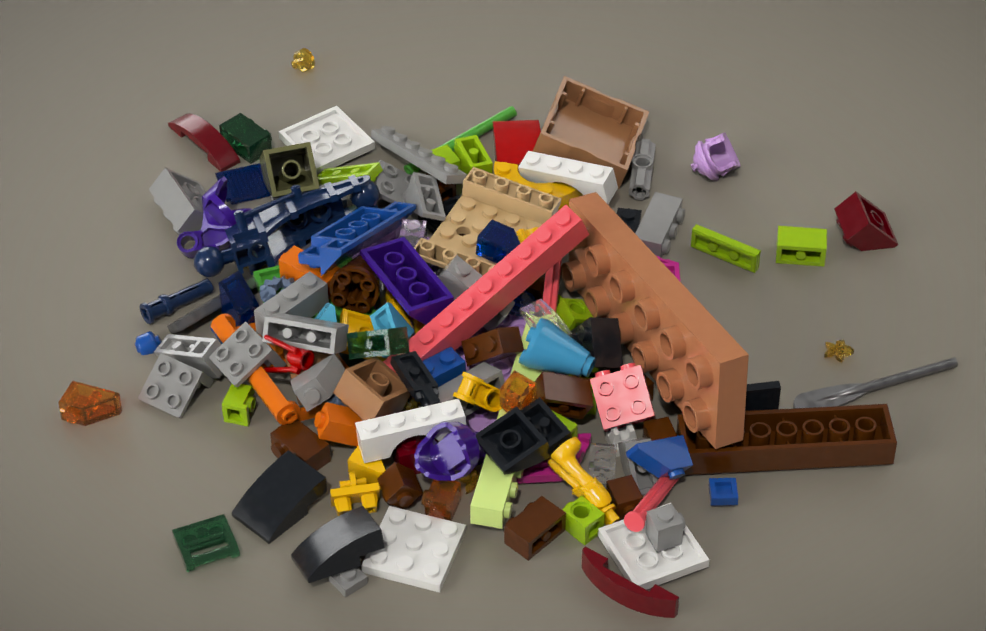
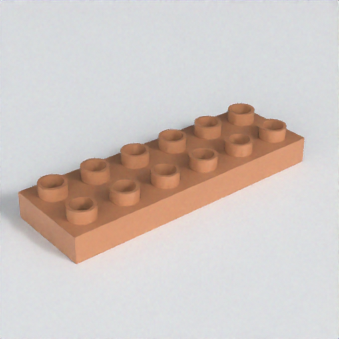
M596 192L569 199V208L582 219L590 235L569 252V262H565L561 266V275L566 288L570 292L577 290L584 298V303L593 317L618 318L621 345L624 344L631 352L636 366L641 365L643 372H648L657 382V388L662 399L667 403L674 401L681 409L684 421L691 432L700 431L715 449L742 441L744 437L749 354Z

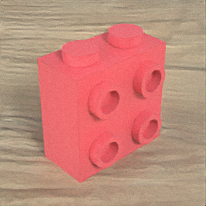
M635 363L620 366V371L610 373V370L595 373V378L590 379L605 432L611 431V428L614 427L620 429L626 427V424L632 423L634 425L656 419L641 365L636 366Z

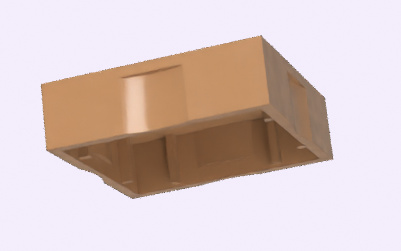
M564 76L533 152L612 167L619 189L630 166L636 149V142L642 133L649 111L621 99L607 96L595 88Z

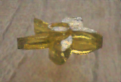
M844 339L836 341V345L825 342V346L829 350L825 352L824 357L835 355L837 361L843 362L845 356L854 354V349L845 345Z
M475 468L469 473V476L467 475L459 479L460 482L466 484V494L476 489L480 473L478 474Z

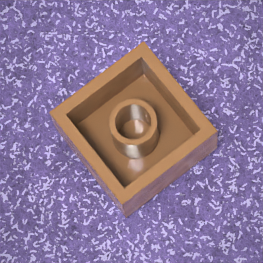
M373 357L345 369L333 392L341 399L344 405L349 406L363 421L401 412L411 395L400 377L378 357Z

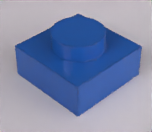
M709 478L708 486L711 506L738 505L736 478Z

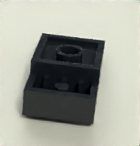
M540 397L522 410H519L516 406L475 434L479 446L504 475L527 469L549 459L551 454L562 443L572 438L570 430Z
M288 450L251 485L232 511V516L270 544L308 514V506L327 492L326 477Z
M361 506L321 526L294 550L291 558L307 582L312 583L361 566L359 556L385 548L382 530L364 506Z

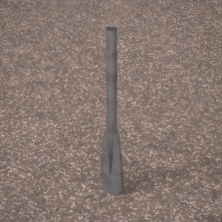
M953 357L866 383L835 385L804 392L795 397L793 407L844 406L866 393L957 367L958 363L956 358Z

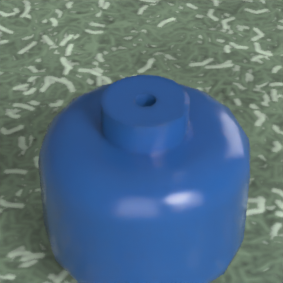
M149 331L136 337L135 346L138 353L148 355L153 354L162 341L159 335L155 336L153 332Z

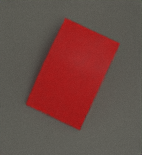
M539 120L493 121L495 161L518 164L519 166L527 152H533L541 132Z

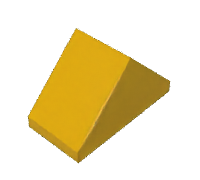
M357 446L348 459V475L349 472L354 471L356 479L366 478L367 484L379 483L377 478L386 471L382 460L364 463L359 446Z

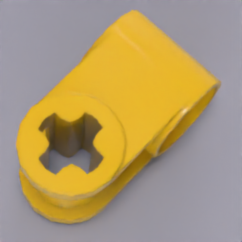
M466 372L462 373V382L458 391L454 392L452 396L491 412H497L503 408L506 399L502 390L485 383L484 380Z

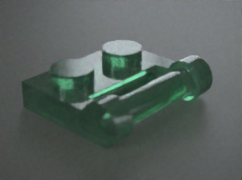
M224 514L172 530L173 538L186 572L195 570L197 566L229 556L231 558L240 556L237 542ZM226 543L227 545L202 554L191 556V553L197 552L219 544Z

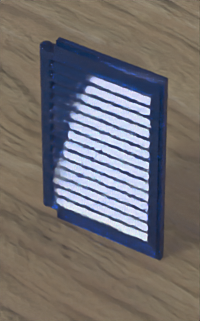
M260 163L215 173L217 181L222 177L228 180L226 201L230 202L231 205L271 195L264 183Z

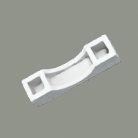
M532 151L527 152L518 166L520 175L527 181L534 183H566L576 188L583 195L596 192L607 204L610 203L618 189L612 167Z
M455 399L356 422L358 446L364 463L390 458L394 448L400 442L413 436L427 435L435 425L442 422H460L466 425V416L460 400ZM449 428L440 430L434 438L440 442L452 431Z

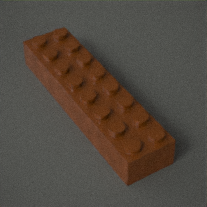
M887 404L745 411L743 440L717 449L709 443L700 431L693 433L688 429L683 414H678L676 434L677 436H684L693 466L684 471L685 475L894 464L897 440Z

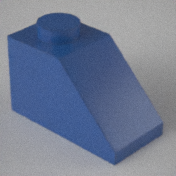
M683 435L637 443L626 452L629 459L657 478L669 476L670 480L684 476V471L693 466Z

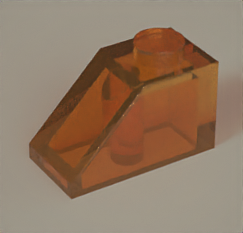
M76 381L71 382L58 402L62 420L83 426L120 415L122 412L119 393Z

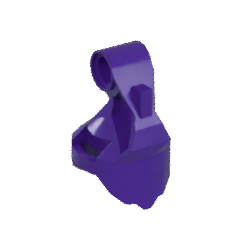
M225 177L219 179L202 196L203 221L201 230L186 231L177 238V246L187 258H194L198 250L205 246H213L219 250L229 248L230 244L225 230L236 224L234 212L242 210L244 213L251 210V208L231 210L225 204L227 196L226 186L228 183ZM188 241H195L193 248L184 249Z
M442 422L435 425L418 444L414 454L415 468L426 477L437 481H455L466 477L475 466L484 463L486 453L479 446L475 435L478 432L474 433L468 426L460 422ZM449 428L452 432L448 433L437 443L434 437L440 430Z

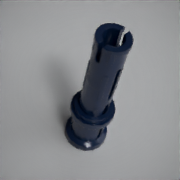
M206 278L170 295L162 294L158 296L157 300L148 304L145 302L140 304L141 315L147 324H151L154 322V319L163 315L169 316L174 312V309L213 293V285Z

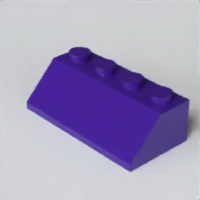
M405 237L360 250V255L406 313L425 325L428 324L454 301V296Z

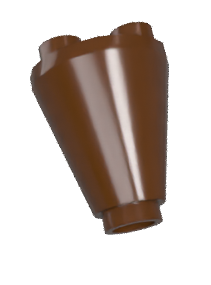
M358 255L334 273L330 282L332 303L335 306L363 314L367 313L375 305L379 297V277L361 255Z

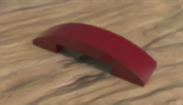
M187 113L168 123V126L181 138L187 136L205 151L208 161L220 172L240 163V158L228 141L203 118Z
M586 546L582 549V569L584 573L606 596L627 608L647 615L664 618H675L678 615L679 597L656 584L648 591L609 570L608 558Z

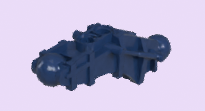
M352 175L346 180L333 184L331 182L325 183L324 187L302 193L300 185H293L291 187L292 193L244 213L242 210L235 211L236 224L225 230L231 248L221 251L213 246L201 248L194 257V267L199 274L205 277H215L221 273L224 265L232 262L235 263L239 275L244 273L243 267L247 266L251 275H253V271L260 270L259 268L266 264L268 268L274 267L281 255L294 245H298L299 248L306 246L305 241H311L312 235L359 207L378 208L379 188L371 181L369 175L359 177ZM350 194V200L353 205L343 208L341 198ZM324 205L321 210L313 211L315 207ZM287 222L288 225H285L284 228L273 233L277 228H279L281 225Z

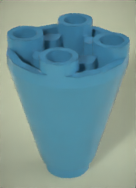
M543 318L539 319L536 328H530L526 337L529 345L527 349L523 350L519 358V363L529 369L578 377L582 375L588 377L596 362V358L592 357L588 350L550 320Z

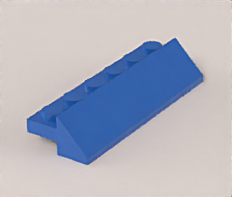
M395 201L383 209L366 206L359 207L312 235L311 246L298 254L299 263L307 264L310 268H321V276L359 253L360 250L369 247L396 230L416 210V204Z

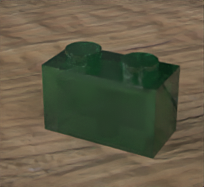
M242 113L219 125L220 134L228 141L236 154L250 164L259 160L263 150L272 149V137L269 131L263 129Z
M407 327L346 333L349 359L409 353Z

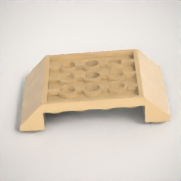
M473 167L463 180L462 196L448 213L445 221L440 224L429 240L420 238L414 249L425 262L441 268H445L458 255L483 276L515 249L513 243L518 238L516 231L534 227L539 228L558 212L562 198Z

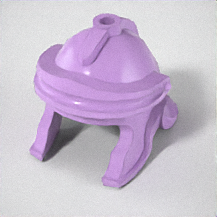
M725 132L713 138L705 139L704 144L702 141H698L695 146L694 163L691 164L694 172L698 171L711 180L717 181L719 179L718 175L723 177L729 171L741 166Z

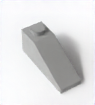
M413 172L404 195L406 203L416 204L414 213L421 217L445 221L446 216L437 179L431 175Z
M168 334L154 351L158 357L162 353L204 372L211 378L219 379L223 375L209 358L221 345L217 339Z

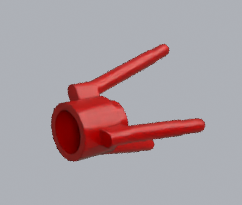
M269 335L264 336V339L288 350L287 361L291 365V367H263L266 373L292 372L299 375L301 370H307L313 365V351L291 346Z

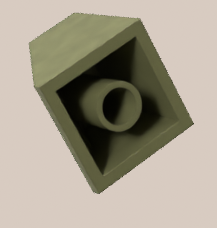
M310 142L263 150L259 160L264 183L272 198L292 193L291 187L293 185H300L302 192L320 188Z

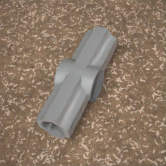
M641 139L635 145L636 149L632 159L629 195L634 197L635 200H643L645 197H649L656 149V144L652 143L650 139Z

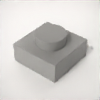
M358 567L329 577V581L345 598L368 584L367 576Z

